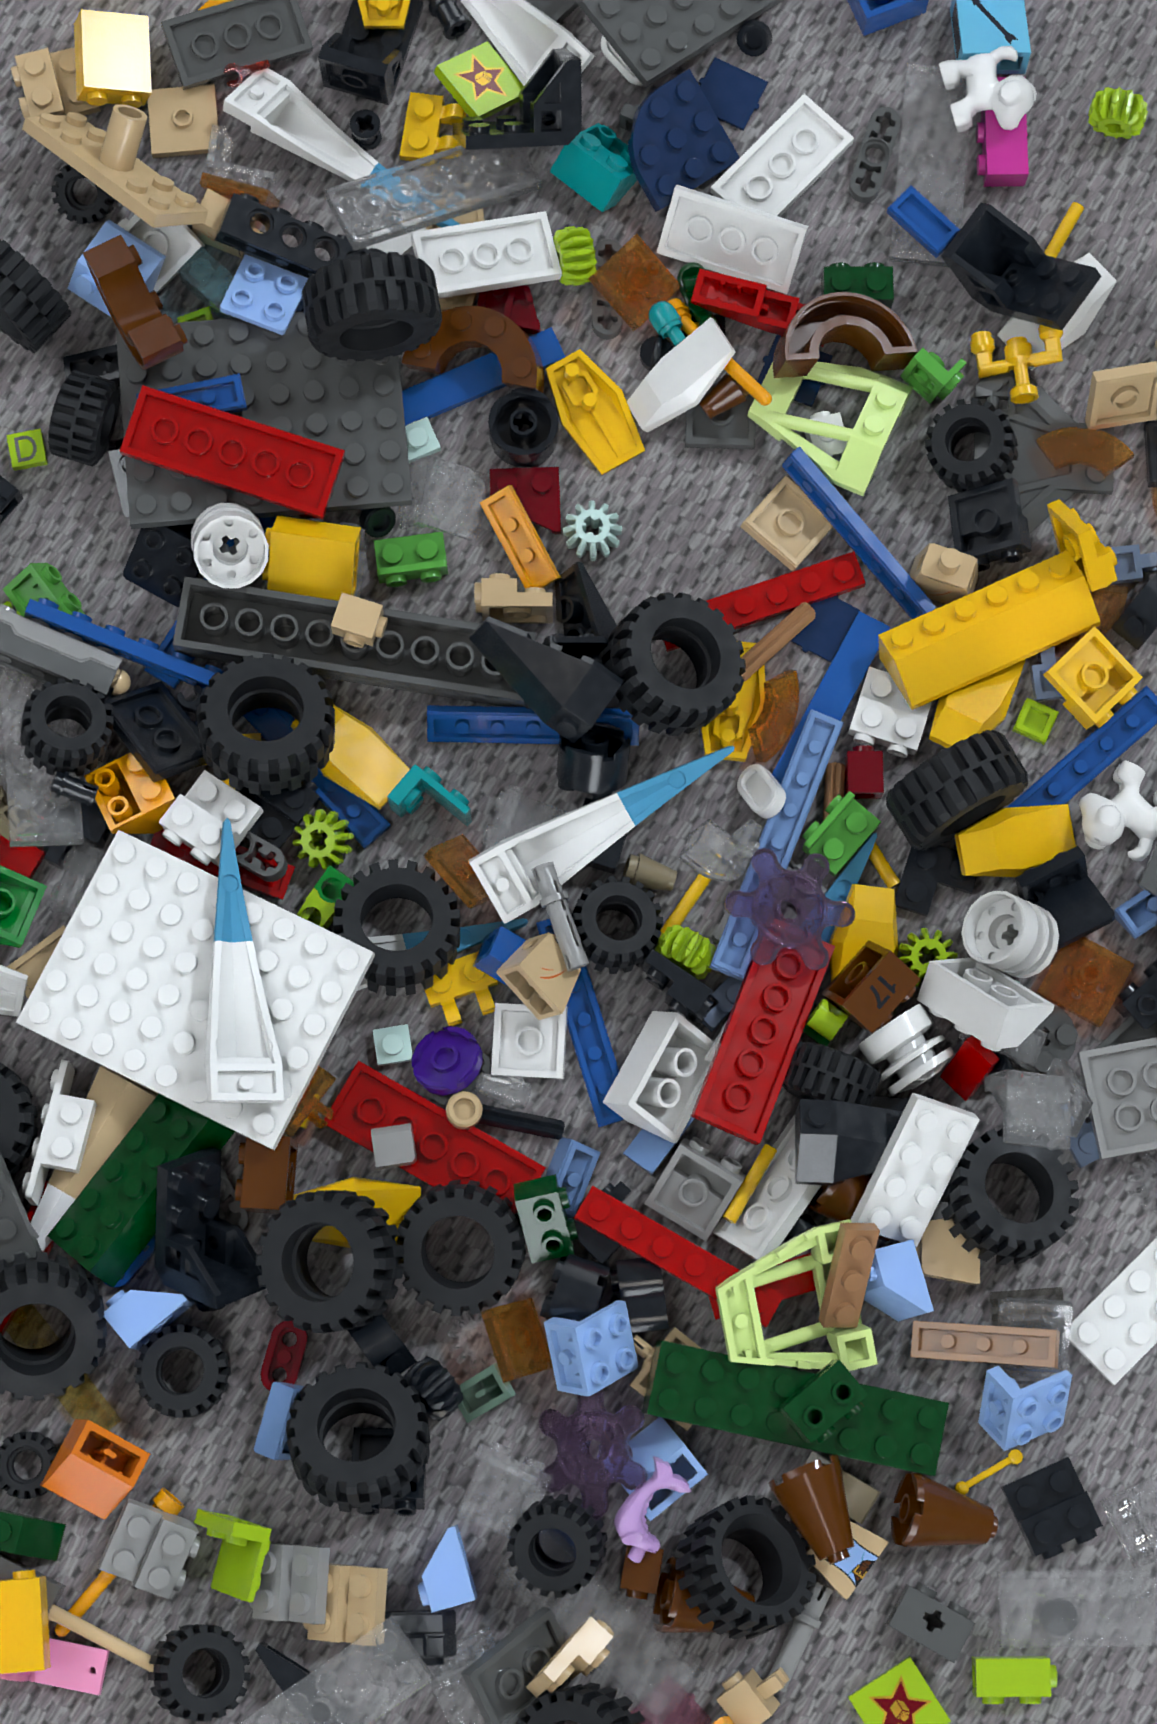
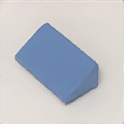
M1143 890L1114 910L1115 919L1134 939L1157 925V897L1146 890Z
M690 1117V1119H689V1121H688V1123H687L685 1129L683 1130V1132H682L680 1138H681L682 1135L685 1133V1131L689 1128V1126L692 1124V1122L695 1120V1118ZM641 1129L623 1154L652 1176L676 1143H671Z
M562 1137L558 1142L545 1177L556 1174L559 1187L566 1186L571 1208L565 1210L567 1217L573 1218L582 1202L601 1152L575 1140Z
M273 1382L254 1446L256 1453L272 1460H291L287 1445L286 1424L287 1420L291 1418L289 1410L293 1401H301L300 1391L304 1386Z

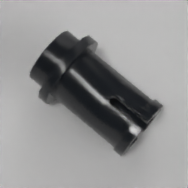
M65 770L64 773L57 771L50 788L51 792L56 793L55 797L59 798L62 795L91 807L99 786L69 776V771Z

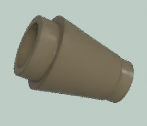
M639 853L638 856L629 854L623 876L629 877V883L632 885H636L637 881L644 884L643 888L672 891L677 871Z

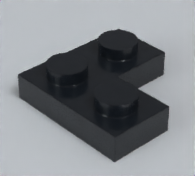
M938 845L937 847L922 851L911 846L895 896V905L898 908L927 917L937 884L971 894L977 876L962 875L956 850Z

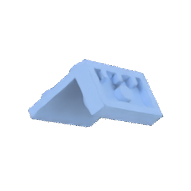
M245 254L220 304V311L274 333L284 335L295 312L304 309L302 289L308 278Z
M617 1300L581 1321L552 1317L544 1322L558 1391L590 1397L638 1368L627 1306L623 1300Z
M999 1366L987 1370L978 1423L1004 1451L1018 1445H1024L1045 1433L1056 1431L1064 1423L1072 1374L1068 1370H1064L1020 1389L1017 1382L1009 1377Z

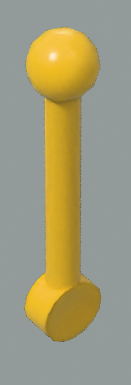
M1013 1449L1008 1453V1457L966 1482H957L955 1491L966 1495L969 1492V1488L1009 1464H1019L1023 1459L1021 1451Z

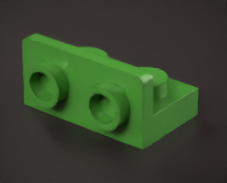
M922 348L912 358L900 377L931 404L937 397L943 401L956 388L957 384L964 377L960 371L967 362L961 358L947 371L944 368V362L938 355L933 352L928 353Z
M443 531L374 540L379 584L386 583L387 587H400L406 585L407 580L421 578V582L431 583L441 580L442 575H449Z
M30 563L2 589L23 617L29 600L38 601L39 598L55 602L59 605L58 610L70 615L73 611L85 614L81 609L80 600L68 591L61 581L62 576L60 572L49 563Z
M851 791L844 798L838 794L825 809L829 813L821 824L814 821L802 836L806 840L802 851L833 877L839 873L881 824L878 818L854 799L855 794Z

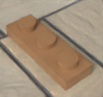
M840 1223L818 1319L823 1328L858 1327L880 1233L875 1223Z

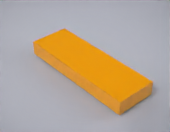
M512 485L506 486L479 502L525 589L532 587L544 588L561 578Z

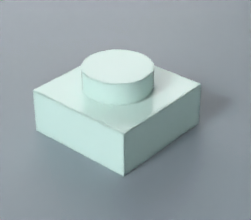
M428 417L405 426L409 464L441 451V446Z
M408 1024L372 1030L378 1066L411 1061L413 1052Z

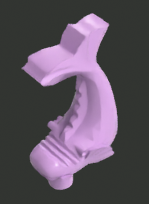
M655 1456L653 1457L655 1467L652 1477L626 1498L614 1519L615 1529L621 1541L626 1545H632L627 1557L636 1563L641 1562L646 1551L656 1553L660 1548L659 1540L648 1531V1525L645 1523V1514L654 1492L665 1488L680 1493L691 1492L686 1479L678 1474H673L668 1461H663Z

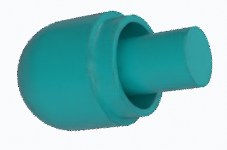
M659 301L651 306L648 316L652 326L663 338L669 337L674 346H677L686 338L680 330L683 325L681 317L673 305L666 301Z

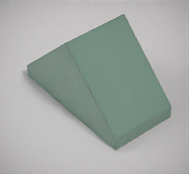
M499 1362L460 1384L464 1400L458 1407L466 1422L469 1423L517 1395Z

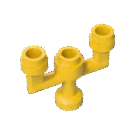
M1039 325V338L1044 341L1045 351L1037 353L1032 352V345L1027 341L1026 337L1010 338L1004 347L1005 359L994 362L992 352L995 349V343L991 332L979 331L971 335L970 348L971 352L976 356L979 379L1009 373L1014 370L1016 386L1010 391L1011 402L1014 404H1026L1037 400L1039 397L1038 388L1029 382L1028 367H1038L1063 361L1060 342L1063 330Z

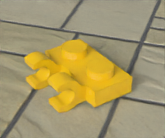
M410 92L399 154L400 160L434 165L436 155L459 159L461 145L452 135L439 137L441 124L452 125V123H462V118H465L467 113L457 103L444 106V96Z
M479 951L456 959L453 965L447 963L448 973L442 979L436 974L433 975V986L425 990L431 1008L438 1005L442 1006L448 1026H456L463 1023L455 999L472 993L476 995L483 1016L495 1012V1004L489 987L497 985L498 981L473 966Z

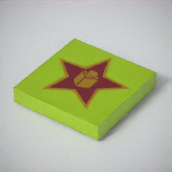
M488 41L437 65L433 72L469 117L485 119L518 103L519 92L524 87Z
M910 1656L847 1696L864 1724H948L951 1722Z

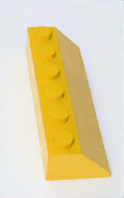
M1066 550L879 634V658L910 708L914 710L1087 632L1094 626L1098 627L1101 625V621L1085 576Z

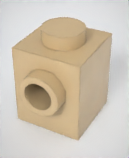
M342 592L331 623L332 634L344 637L343 642L354 647L363 648L364 644L373 647L376 637H383L388 618L383 617V605Z

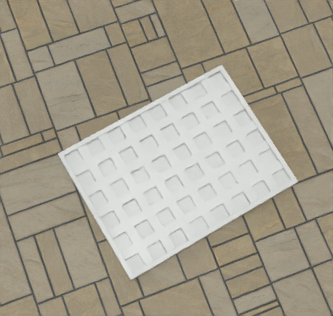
M118 830L16 1023L275 1151L375 954L352 941L243 890L259 972L282 1061L284 1100L280 1103H208L207 1076L204 1062L218 877Z

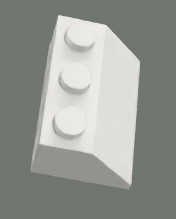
M971 957L930 961L917 997L919 1002L929 1007L931 1014L948 1019L955 1024L956 1030L973 1035L981 1041L980 1044L984 1048L992 1051L1018 1047L1053 1012L1055 1006L999 970L984 965Z
M652 1011L603 1103L627 1122L671 1143H677L691 1117L711 1063L704 1058L714 1041L678 1012Z

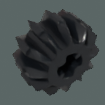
M426 1356L421 1361H417L412 1365L404 1376L407 1381V1387L414 1386L419 1393L420 1401L425 1406L427 1417L440 1421L444 1417H448L464 1400L461 1386L456 1383L454 1376L438 1360Z

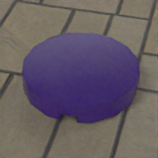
M455 1026L442 1027V1031L437 1033L432 1031L425 1035L417 1044L411 1058L413 1073L421 1087L428 1092L443 1096L454 1094L468 1087L478 1076L483 1064L482 1049L475 1037L464 1028Z

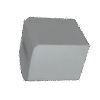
M411 1123L371 1129L375 1165L378 1170L415 1164L417 1156Z

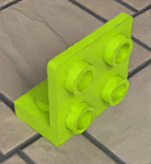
M197 1509L194 1523L206 1527V1535L222 1539L211 1588L242 1601L252 1603L261 1584L260 1574L265 1555L270 1548L272 1529L236 1516Z

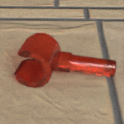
M268 59L242 67L235 63H229L224 67L223 73L237 71L239 76L235 80L228 81L227 86L232 88L240 86L243 77L270 68V63Z

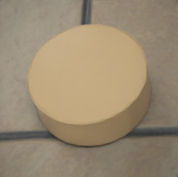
M466 1091L454 1094L446 1106L447 1119L458 1129H470L476 1126L482 1116V1103L475 1094Z

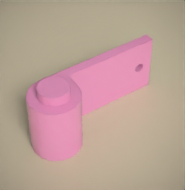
M49 1638L50 1668L42 1671L0 1674V1679L31 1681L101 1695L109 1650Z

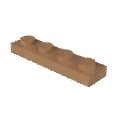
M913 1320L910 1357L1058 1368L1060 1331Z

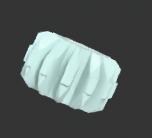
M591 500L588 504V510H585L582 505L577 504L575 506L577 515H566V522L569 525L563 527V535L570 537L566 542V546L568 549L578 547L576 552L578 558H582L586 551H590V560L595 561L597 551L600 550L604 557L610 556L608 546L613 548L619 546V540L616 536L622 534V526L615 524L619 520V515L616 512L607 515L608 504L604 503L597 510L595 509V501ZM589 525L593 529L599 527L598 535H594L592 532L586 533V527Z

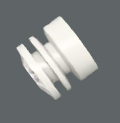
M219 503L208 507L197 517L191 530V548L199 572L210 583L222 588H240L251 584L263 573L268 562L269 545L259 518L249 508L237 503ZM227 535L228 538L234 539L235 544L232 547H229L226 543L223 544L222 538Z
M991 891L980 896L970 906L963 922L962 939L966 951L976 961L1013 977L1029 978L1039 974L1051 963L1057 951L1059 931L1057 922L1049 911L1007 891Z
M921 1003L890 1021L858 1045L871 1065L885 1059L888 1060L890 1066L881 1074L882 1081L896 1073L899 1076L900 1080L888 1088L892 1097L900 1092L915 1089L939 1073L948 1060L955 1055L951 1047L937 1055L933 1051L934 1047L945 1040L943 1035L926 1040L923 1036L934 1022Z

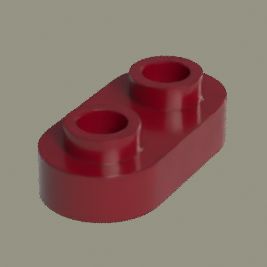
M283 1321L272 1331L260 1374L264 1387L269 1391L273 1382H277L273 1374L278 1368L285 1369L287 1377L283 1381L284 1383L295 1385L297 1383L308 1345L307 1331L295 1328L293 1321ZM289 1332H293L297 1337V1341L293 1346H286L283 1341L284 1336Z

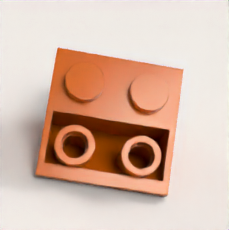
M75 1419L40 1486L105 1520L134 1488L150 1453L88 1419Z

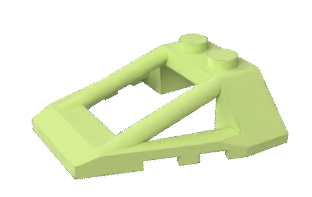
M772 362L761 385L771 394L772 401L769 405L763 406L754 399L747 416L778 441L784 440L795 450L800 446L832 484L864 496L882 451L898 417L901 416L913 387L862 367L816 362L807 376L774 378ZM803 379L869 392L870 394L854 428L851 429L788 415L787 412ZM793 430L846 441L847 444L840 461L838 462Z
M850 1219L817 1226L792 1238L715 1287L729 1361L769 1366H790L800 1369H823L832 1360H840L848 1371L878 1364L872 1329L862 1324L861 1315L857 1328H823L821 1323L818 1322L766 1340L763 1338L754 1288L812 1270L819 1309L821 1310L840 1223H852ZM811 1248L809 1256L780 1264ZM823 1336L827 1337L833 1351L777 1352Z

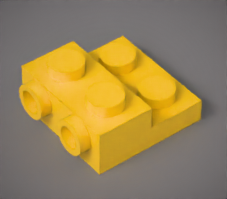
M1060 499L1047 504L1059 554L1066 550L1069 552L1084 574L1089 589L1094 592L1098 589L1106 588L1111 583L1117 581L1114 568L1117 565L1116 555L1110 546L1105 547L1100 542L1093 526L1090 523L1085 524L1080 519L1077 511L1074 508L1069 509Z
M1095 626L1043 674L1052 686L1066 699L1063 703L1064 707L1086 730L1093 725H1096L1098 728L1102 727L1114 715L1110 709L1118 702L1121 705L1128 702L1138 692L1134 686L1143 678Z

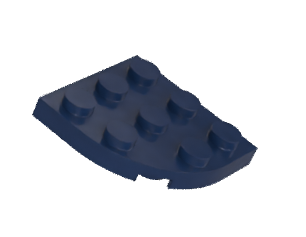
M690 68L652 91L642 101L634 114L631 139L628 140L629 158L633 172L655 212L670 204L676 185L694 189L733 165L740 158Z

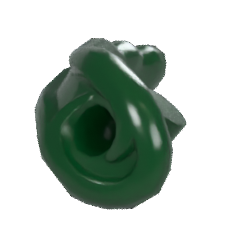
M690 262L684 265L677 275L679 291L684 298L685 305L690 309V314L694 316L699 326L710 317L717 323L711 311L691 303L699 269L704 268L699 263Z

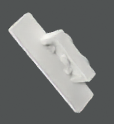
M61 1060L59 1069L53 1071L50 1082V1089L53 1090L50 1104L46 1103L41 1114V1124L44 1125L41 1137L35 1139L32 1147V1159H34L32 1170L25 1174L22 1184V1192L25 1194L27 1201L33 1206H38L40 1203L49 1168L79 1174L97 1107L94 1100L69 1096L75 1069L70 1061Z

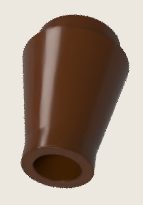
M725 373L707 396L699 402V405L711 420L716 415L746 402V397L750 394L730 375Z

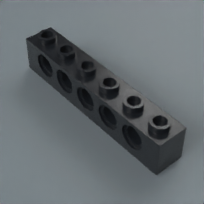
M233 193L214 239L306 278L316 274L319 268L330 266L333 261L338 259L345 260L357 254H360V256L369 255L370 252L387 254L376 248H369L368 250L356 245V241L349 236L330 234L324 231V227L316 222L297 220L292 217L289 211L283 208L273 207L271 209L259 204L260 201L256 197L246 193H241L240 195ZM250 221L261 222L266 232L260 234L253 231ZM289 234L294 236L298 246H287L283 241L282 235ZM315 248L325 249L330 255V260H320L315 254Z

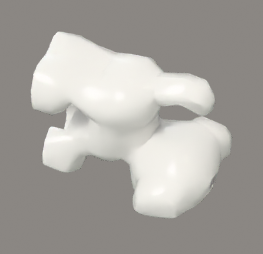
M1000 46L990 53L976 54L967 60H946L939 63L946 90L955 89L960 84L961 78L966 79V97L950 105L958 133L972 127V117L977 112L993 110L999 125L1004 130H1013L1018 127L1022 117L1033 106L1037 92L1033 84L1022 75H1010L1000 82L997 79V64L1004 59L1016 62L1018 59L1017 50L1012 46Z
M1126 760L1118 765L1113 774V781L1119 785V792L1113 799L1110 800L1098 794L1089 793L1080 799L1079 807L1082 813L1084 838L1089 847L1098 850L1104 849L1122 836L1126 826L1139 838L1138 846L1128 851V857L1134 861H1143L1150 854L1153 841L1157 837V791L1153 795L1155 807H1152L1139 794V788L1145 776V771L1138 765Z

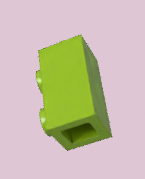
M972 1656V1694L975 1697H982V1704H1004V1697H1019L1020 1704H1041L1042 1697H1052L1051 1688H1057L1056 1665H1051L1049 1657Z

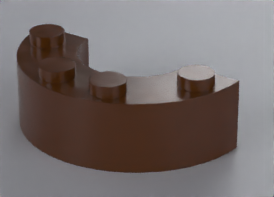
M119 235L83 252L87 266L108 312L139 366L146 370L183 352V345L188 343L186 335L179 323L174 325L170 316H167L166 313L162 315L160 312L163 310V305L156 291L149 292L138 268L143 263L135 246L131 245L128 247L123 237Z
M835 292L811 300L796 313L776 345L773 357L774 378L807 376L819 359V346L831 342L845 343L857 349L867 359L872 372L905 369L918 351L909 329L890 308L865 295L851 292Z
M459 306L441 312L442 322L437 334L432 336L431 340L426 344H420L419 348L413 351H405L401 362L409 369L440 375L445 372L448 363L457 353L468 348H486L497 355L502 367V382L506 386L513 389L531 388L541 393L544 390L543 364L533 341L507 316L481 306Z

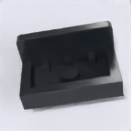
M1157 959L1143 971L1147 977L1138 986L1131 982L1117 995L1121 1001L1114 1007L1123 1018L1131 1015L1145 1030L1149 1029L1157 1021Z

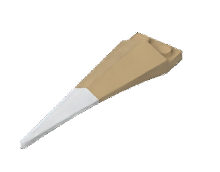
M100 1066L86 1099L94 1100L97 1107L79 1174L54 1169L30 1223L39 1235L37 1240L42 1252L52 1241L47 1235L159 1093L104 1066Z

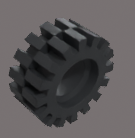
M69 164L61 168V172L55 176L54 181H56V185L52 186L51 192H55L56 197L52 199L54 204L58 203L60 206L57 209L58 212L68 215L66 217L67 220L71 222L76 220L77 224H90L103 219L113 211V204L117 203V200L97 185H95L97 188V198L91 205H84L77 201L73 193L74 184L78 179L86 177Z
M18 1432L11 1437H7L2 1441V1446H0V1488L7 1491L6 1494L18 1497L19 1499L35 1498L46 1494L48 1490L40 1485L59 1451L58 1446L53 1444L52 1439L38 1432ZM26 1450L35 1452L41 1459L39 1474L30 1480L20 1478L14 1469L16 1457Z

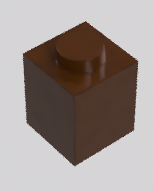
M627 1545L619 1587L627 1589L626 1596L648 1600L649 1593L657 1594L664 1549L659 1548L656 1553L646 1551L641 1562L636 1563L627 1557L632 1545Z

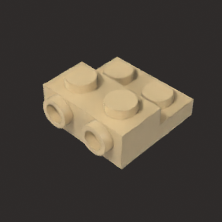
M75 47L50 53L48 48L15 56L17 66L11 67L16 87H23L25 97L19 98V103L24 119L25 117L41 116L42 113L67 115L68 112H77L82 115H88L101 111L99 106L90 105L87 101H77Z
M503 573L491 574L489 578H481V582H475L474 603L476 604V613H482L483 621L490 616L504 623L553 624V593H546L545 589L538 587L526 588L524 592H518L517 578H510V575Z
M329 1563L325 1624L303 1623L305 1629L308 1630L307 1639L383 1645L388 1569Z
M592 1617L588 1618L572 1633L526 1688L535 1697H538L545 1690L553 1693L567 1678L573 1680L580 1673L587 1676L610 1653L605 1646L614 1636L612 1629L601 1620H595Z

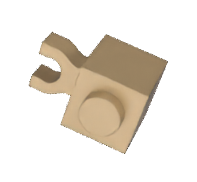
M781 1667L763 1681L753 1668L743 1676L737 1671L721 1684L724 1690L716 1700L734 1724H761L771 1717L780 1706L774 1694L781 1690L790 1678Z

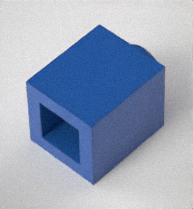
M500 926L485 936L473 966L508 986L496 972L526 940Z

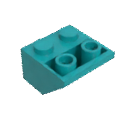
M600 123L581 131L569 145H564L549 171L602 213L617 205L637 181L631 166L628 145L616 137L614 130Z

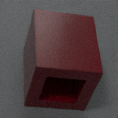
M869 745L855 746L853 751H847L845 756V794L851 791L855 794L854 799L882 798L884 793L883 751H874V747Z

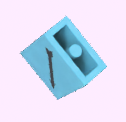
M952 0L950 14L956 60H967L976 54L990 53L1000 46H1012L1017 50L1018 59L1016 62L1004 59L997 64V74H1025L1031 48L1024 0Z

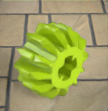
M1105 87L1104 91H1097L1092 99L1088 112V123L1093 126L1094 131L1102 132L1104 137L1113 136L1115 139L1119 137L1131 139L1132 136L1140 135L1148 114V103L1143 100L1142 95L1133 94L1132 89L1122 90L1121 87L1117 89Z
M571 226L564 227L562 230H556L553 240L562 271L559 281L565 286H579L592 282L597 272L595 266L597 260L593 239L588 229Z
M324 809L316 810L314 816L306 814L303 817L305 826L298 825L294 828L301 835V839L293 840L292 844L303 847L297 857L299 859L309 857V867L315 868L320 864L323 870H326L329 865L332 866V862L336 865L344 863L342 853L349 854L352 852V848L345 844V840L354 838L353 833H344V829L349 824L348 820L338 821V812L330 811L326 814ZM321 833H326L328 836L324 840L326 845L321 846L319 843L323 838Z
M680 925L667 927L666 931L661 934L655 951L696 979H705L712 970L709 966L716 950L715 945L710 943L708 938L701 936L699 932H694L689 927L683 928Z
M927 928L921 929L920 939L911 932L907 935L910 945L901 943L898 947L901 953L907 955L899 957V959L905 965H908L921 979L915 985L916 987L919 986L922 978L925 977L929 965L928 962L925 964L920 962L919 959L923 954L919 952L923 951L926 955L932 952L935 956L934 960L958 958L957 952H946L953 944L951 939L946 940L943 944L939 942L942 936V931L940 930L934 933L932 939L929 938Z

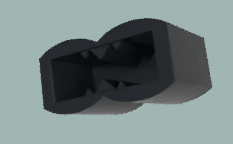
M643 1258L616 1261L617 1269L610 1271L612 1291H620L621 1300L626 1302L632 1334L669 1330L661 1268Z

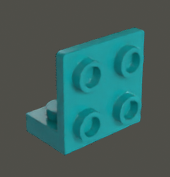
M414 764L387 796L390 809L401 818L406 812L412 815L424 801L421 795L425 792L467 827L472 822L470 807L468 806L469 800L456 789H452L451 792L446 790L440 783L442 781L441 777L427 766L422 770Z

